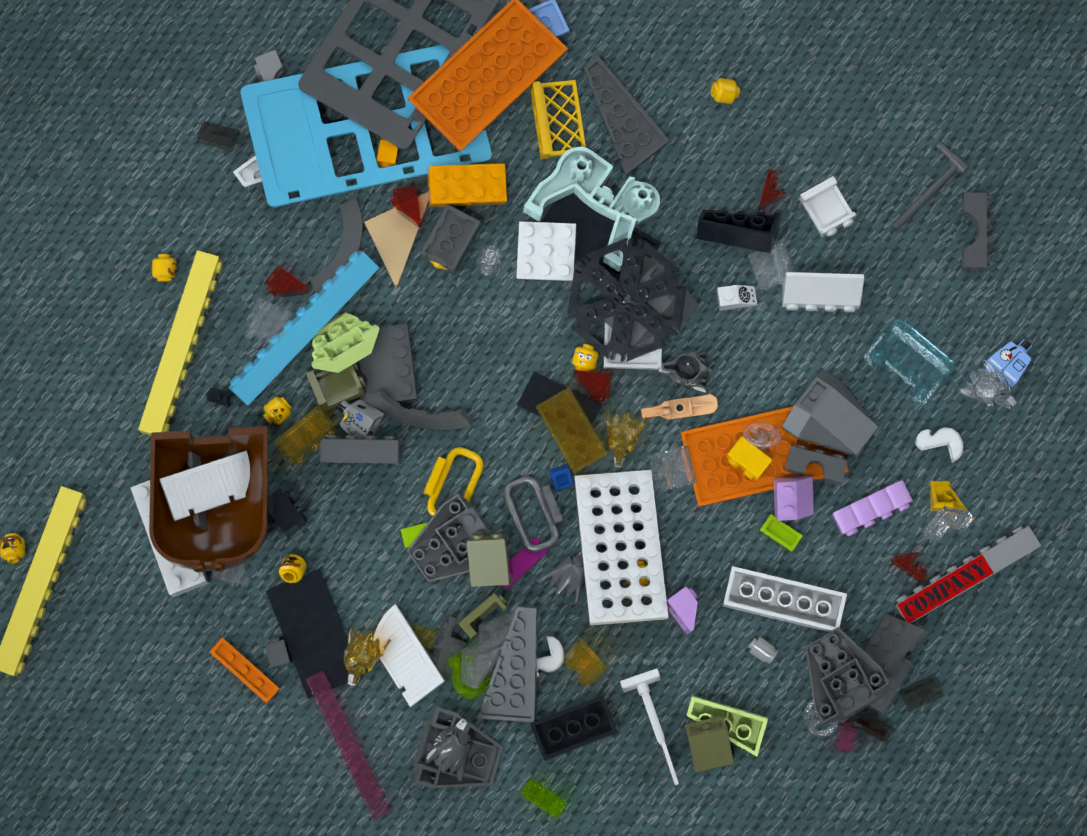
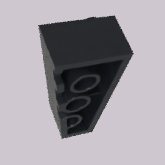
M702 210L698 219L697 239L771 253L780 230L781 213L774 212V215H765V212H757V215L745 214V211L729 214L727 210Z

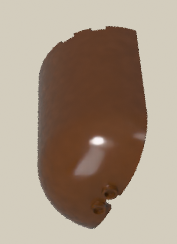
M268 427L229 428L228 436L193 437L190 431L152 432L149 534L156 551L170 563L195 572L224 571L250 560L262 547L267 534ZM247 451L250 463V480L245 498L235 501L232 495L229 496L230 503L224 504L223 507L206 511L207 530H203L195 525L193 509L189 510L190 516L174 520L159 479L189 470L187 464L189 459L188 452L199 455L201 465Z

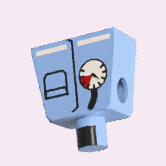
M1025 339L1018 346L1010 341L992 355L987 362L993 367L996 374L1001 376V378L1003 377V380L1013 387L1031 361V357L1026 353L1032 345Z

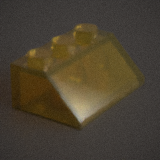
M317 406L273 443L291 465L294 463L297 465L305 459V454L309 451L314 452L320 447L321 439H326V435H334L336 427L322 409Z

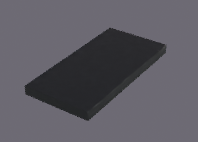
M572 193L553 202L541 222L577 224L575 258L586 264L582 259L583 257L591 261L590 257L586 254L608 246L615 220L596 212L586 205L575 193ZM634 227L631 236L633 246L636 247L638 241L643 240V247L644 241H647L658 250L661 242ZM604 256L600 257L599 265L616 279L620 280L621 270L618 272L603 262Z
M320 569L304 575L299 582H286L266 591L308 699L347 684L349 674L354 675L353 681L363 677L359 666L356 665L357 661Z

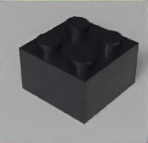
M280 488L268 497V512L288 538L307 525L304 522L306 516L298 506L294 508L293 504L296 502L289 492H283Z

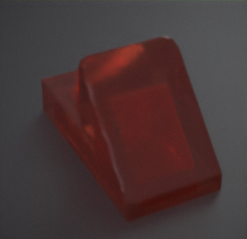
M769 169L758 209L762 210L786 196V192L772 189L776 188L779 178L775 177L776 170Z
M920 552L894 556L890 563L921 584L928 577L925 574V569L919 565H912Z

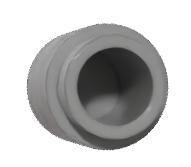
M754 637L748 646L750 648L749 653L764 663L770 664L778 653L775 646L762 637L758 639Z

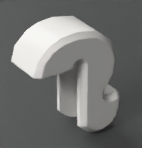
M945 427L939 429L933 436L930 435L931 431L929 429L923 430L918 434L915 444L922 451L947 445L952 463L956 462L963 453L962 439L959 433L952 428Z
M547 636L551 655L537 658V678L540 677L539 670L552 673L560 669L564 662L562 645L554 637Z

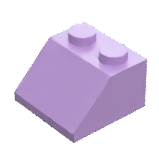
M812 476L774 478L775 517L778 521L798 520L814 515Z
M684 587L667 600V609L688 635L694 630L698 604L696 598L698 597L691 588L688 590L687 587Z

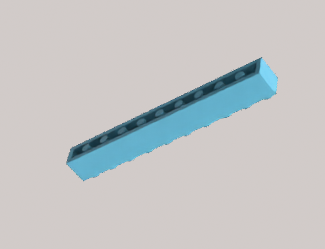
M355 251L348 258L349 262L345 266H340L335 272L336 275L322 285L323 289L310 297V302L306 307H301L296 312L297 316L292 321L289 320L283 326L284 330L279 335L275 334L270 339V344L256 354L257 358L244 366L242 374L235 376L230 381L231 385L228 388L242 402L249 405L379 269L364 252Z

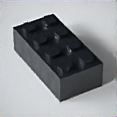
M604 696L530 723L544 762L618 734Z

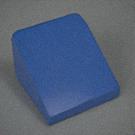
M567 464L549 469L556 491L574 485Z

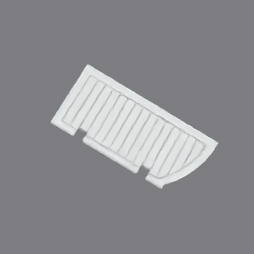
M247 451L159 479L174 520L190 516V509H193L194 513L197 514L230 503L229 496L232 495L235 501L245 498L250 480V463Z
M396 604L392 606L379 622L371 645L375 652L379 653L389 642L380 660L397 687L401 689L404 686L406 691L402 695L409 706L412 707L443 684L445 680Z

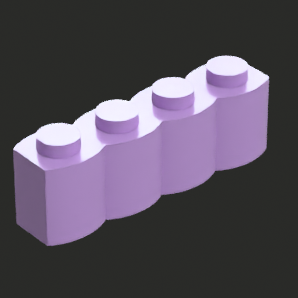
M903 480L834 512L832 517L841 535L847 534L849 537L857 533V528L861 526L868 528L874 525V520L880 517L882 520L891 517L893 515L892 512L897 509L900 512L910 507L909 504L913 500Z

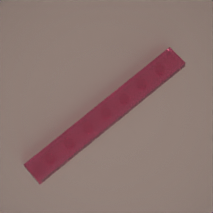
M324 671L305 679L373 821L390 813V807Z

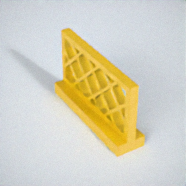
M576 80L549 83L533 82L530 86L541 160L553 156H562L567 151L565 148H573L569 145L573 138L581 142V147L586 148ZM572 85L573 93L570 97L561 92L564 86ZM543 88H551L556 93L550 99L544 94ZM557 94L566 99L562 107L553 101ZM568 102L575 106V112L572 115L563 109ZM549 104L559 110L554 117L547 113L546 108ZM560 112L569 117L564 125L555 119ZM571 120L578 124V129L575 133L566 127ZM552 122L561 127L557 135L550 131L549 126ZM563 130L572 136L567 143L558 137ZM555 140L564 145L561 151H553L552 143Z

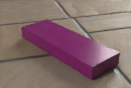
M537 537L530 541L533 545L541 543ZM524 547L509 561V571L513 574V581L509 585H502L507 591L544 557L549 550L545 549L534 553Z

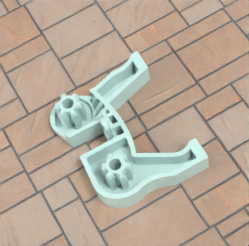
M574 147L567 150L561 156L554 172L539 183L524 205L523 212L540 222L543 210L547 205L575 193L590 208L607 218L615 220L608 243L610 245L625 238L629 240L634 227L657 212L660 205V196L652 185L635 181V177L629 176L614 199L613 191L604 186L612 174L614 166L588 148ZM619 250L604 256L603 262L619 272L622 267L623 253Z

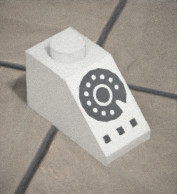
M733 285L717 288L719 311L757 305L754 286Z

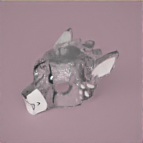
M983 359L982 362L986 369H978V372L971 371L970 378L973 383L967 382L969 389L959 388L957 391L986 405H1003L1010 410L1017 402L1010 394L1008 380L1002 373L996 371L988 361Z

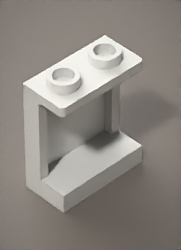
M834 176L800 194L799 198L822 237L834 235L841 226H844V228L854 223L856 217L855 212L851 211L837 188V181Z

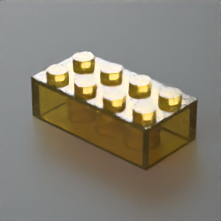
M570 387L535 406L574 474L609 454Z

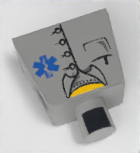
M344 400L337 408L344 414L340 426L349 436H357V440H364V436H374L385 415L362 400L352 404Z

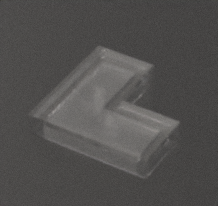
M944 506L922 534L924 538L940 541L950 528L965 531L975 519V516L971 512Z

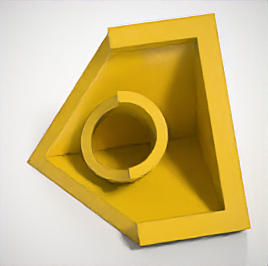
M930 481L931 511H968L950 487L949 481Z

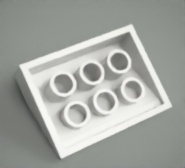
M786 272L783 282L782 307H787V310H798L799 307L806 308L807 311L825 308V311L828 312L836 311V309H844L845 312H855V309H859L861 303L864 274Z

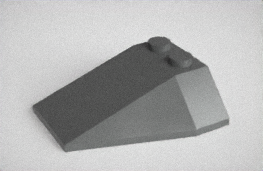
M435 707L424 726L414 760L413 783L429 788L493 785L503 747L468 722L471 725L467 733L470 740V751L466 759L462 780H458L456 771L450 773V768L445 772L438 771L435 761L431 760L428 764L426 763V757L433 748V742L441 731L454 727L464 718L453 711Z

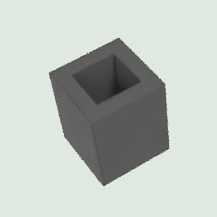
M276 638L270 640L269 644L265 645L272 669L292 664L285 640Z

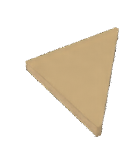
M429 192L365 221V225L395 287L399 285L410 251L418 234L417 232L425 215L429 202ZM398 210L404 213L409 218V220L403 217L401 213L398 212Z

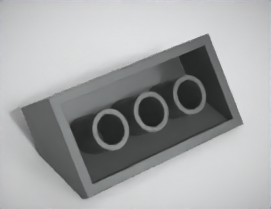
M326 435V439H321L320 462L401 464L400 440H395V436H384V440H376V436H364V440H357V436H345V439H337L338 435Z

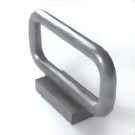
M524 476L509 482L504 488L503 496L525 549L535 553L554 546L559 539L557 526L564 522L549 485L541 489L539 482L530 476ZM527 483L532 485L552 534L549 540L537 545L530 543L511 497L512 489Z

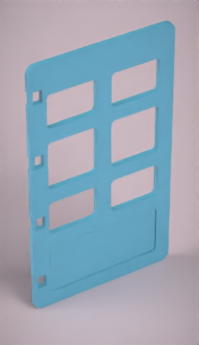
M438 45L400 53L396 57L394 64L412 74L410 66L438 61L441 67L450 51ZM361 61L323 70L358 90L355 78L368 75L373 69ZM303 74L245 85L241 89V98L266 200L271 207L289 205L295 202H303L351 190L428 175L427 170L429 166L480 164L488 162L492 156L486 129L462 152L437 157L433 156L424 123L415 137L419 160L379 168L369 130L350 119L323 124L316 99L302 92L298 87V82ZM401 85L406 106L391 111L408 119L415 109L408 101V97L413 91ZM415 120L411 122V128L413 131L418 125V122H416ZM353 133L356 135L364 172L336 177L326 140L331 137ZM470 155L471 160L460 162V156ZM413 167V173H403L404 168ZM356 179L357 185H346V181ZM299 191L300 197L289 199L288 193Z

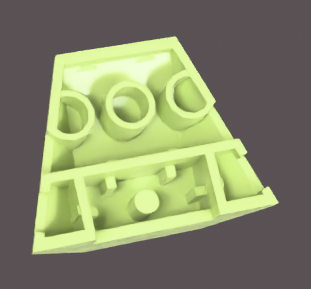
M346 312L333 319L313 337L312 345L314 352H312L314 361L312 362V367L336 373L341 372L372 353L379 327L377 325L372 326L367 321L362 322L358 317Z

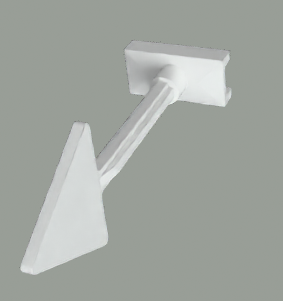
M658 669L620 681L624 693L637 688L639 695L642 696L656 739L662 747V752L674 784L678 785L679 783L665 744V737L649 695L650 689L648 684L660 681Z

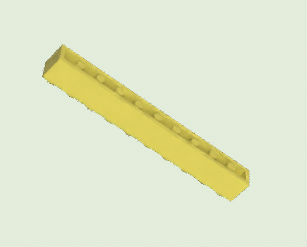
M198 250L196 252L138 428L141 433L151 435L152 432H169L170 424L168 422L170 417H173L175 414L176 406L174 404L176 399L180 398L182 392L180 385L182 381L186 380L188 374L186 367L193 359V346L197 345L200 335L197 333L199 327L204 325L205 316L203 315L205 309L208 310L210 307L211 299L209 297L211 291L214 292L216 289L217 281L215 279L217 273L220 274L223 267L219 256Z
M60 487L0 645L1 672L18 677L24 671L25 663L23 662L25 656H28L31 652V640L37 636L39 619H43L46 608H44L45 603L51 599L53 593L51 587L53 582L56 583L59 578V566L65 562V550L73 541V535L71 534L73 529L78 527L80 510H84L87 503L86 496L83 493Z

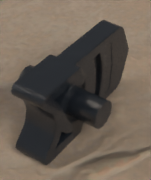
M210 388L207 392V401L230 407L229 399L234 393Z

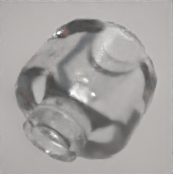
M487 245L480 249L476 266L483 274L490 275L491 273H496L500 269L503 255L497 247Z

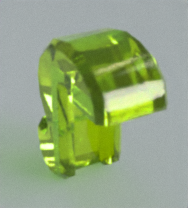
M461 650L449 658L448 666L454 670L452 684L458 694L466 699L473 700L487 691V684L474 679L472 656L469 652Z
M529 779L521 791V796L554 818H559L567 806L565 800L533 779Z

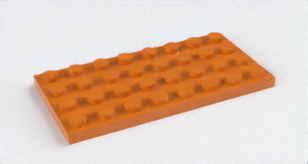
M511 0L408 97V101L462 152L517 100L533 82H536L568 51V48L519 0Z
M794 406L680 432L698 507L774 490V478L801 477V475L784 471L790 447H795L796 444L805 446L806 450L814 452V449L824 451L825 455L833 456V454L841 455L844 457V460H846L845 454L797 439L783 430L782 426ZM741 437H744L772 459V463L757 481L754 478L750 480L743 474L744 470L739 466L735 468L728 462L727 454ZM809 464L803 476H812L813 481L823 478V469L818 464ZM846 466L845 474L849 473L848 466Z

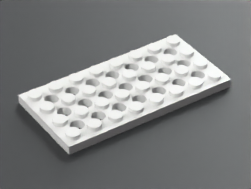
M651 470L575 476L590 625L668 619ZM637 487L639 493L632 495L629 492V488ZM612 488H617L620 494L612 496L609 491ZM592 490H599L601 496L594 498L590 495V492ZM639 505L641 511L634 513L631 511V506ZM614 506H618L622 509V513L614 514L611 509ZM594 508H600L602 509L603 514L600 516H595L592 513V510ZM641 523L644 528L641 531H636L633 529V525ZM620 524L624 527V531L617 533L613 527ZM597 526H602L605 529V532L603 534H597L595 533L594 528ZM642 541L646 547L639 550L635 547V543ZM617 543H624L626 549L618 551L615 545ZM603 544L607 547V550L600 553L596 550V546ZM643 559L648 565L645 568H640L637 565V561ZM620 561H625L628 564V568L622 570L617 564ZM600 563H606L608 564L609 569L607 571H601L598 568V565ZM647 578L650 584L646 587L641 586L639 580ZM624 579L628 580L630 586L622 588L619 582ZM608 581L611 587L608 590H604L600 587V583ZM647 596L651 598L652 603L644 605L641 599ZM624 598H629L633 604L625 607L621 601ZM610 600L613 606L611 608H604L602 602Z

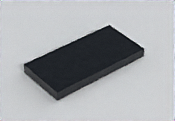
M535 371L517 403V406L583 439H586L602 408V404Z

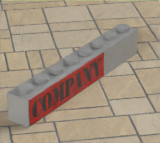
M1020 526L1012 531L1014 535L1008 539L1005 535L995 541L997 543L996 546L990 548L988 545L980 550L981 555L975 558L973 555L963 560L964 565L959 568L955 565L946 570L947 575L942 578L938 575L929 580L931 584L924 588L921 585L914 589V594L910 597L904 595L897 599L898 604L894 608L902 621L909 624L915 622L1041 547L1029 526L1026 528Z

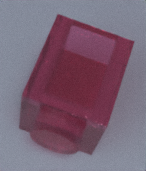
M848 723L837 726L833 750L854 753L858 729H854V725Z

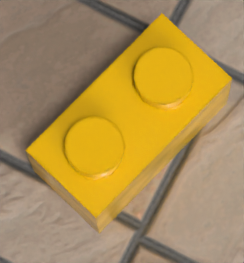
M741 437L727 454L728 462L733 467L737 468L739 466L744 470L743 474L750 480L754 478L757 481L772 463L771 458L744 437Z

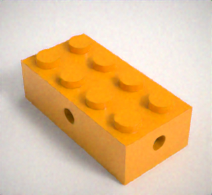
M505 164L429 166L427 170L429 207H446L447 204L452 207L505 205L507 202Z

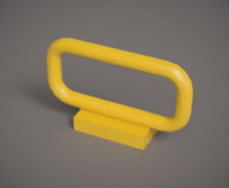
M458 447L451 450L446 459L437 458L423 491V494L430 496L427 508L432 517L437 512L435 509L436 501L457 455H463L476 462V468L463 496L470 502L484 467L480 455L466 448Z

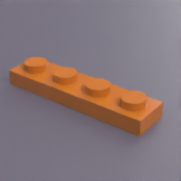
M221 638L210 650V653L267 704L280 690L277 685L224 638Z

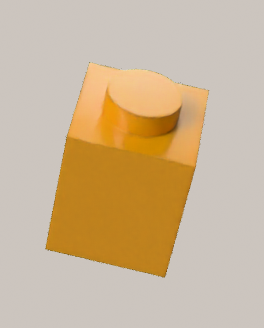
M380 139L376 160L377 165L380 168L397 165L400 149L388 141Z

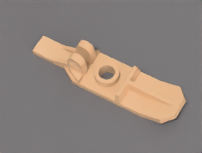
M712 394L667 400L659 406L641 409L642 418L660 416L670 420L712 414L718 409V401ZM682 405L683 410L677 411L676 406Z

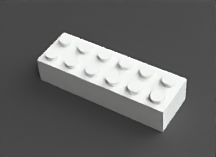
M150 480L131 487L169 595L175 597L209 584L205 571L195 572L176 566L164 559L156 551L149 534Z
M732 566L723 607L831 632L840 627L847 594Z

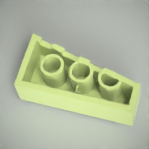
M691 696L687 710L688 717L699 722L723 716L729 740L756 757L758 756L768 721L767 717L697 696Z

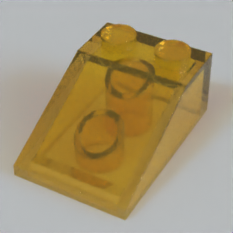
M582 638L564 656L566 659L564 664L571 672L575 670L579 674L577 679L583 686L588 685L591 687L608 672L605 664Z

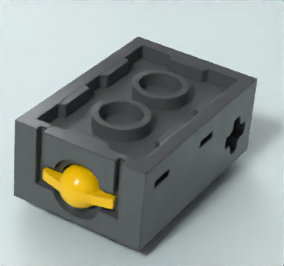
M447 204L420 253L421 258L433 264L435 268H441L455 276L482 227L481 221Z

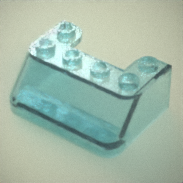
M896 319L876 339L863 356L869 365L880 367L885 363L889 370L902 377L906 384L913 387L910 391L911 399L921 406L932 397L956 368L951 359L900 319Z

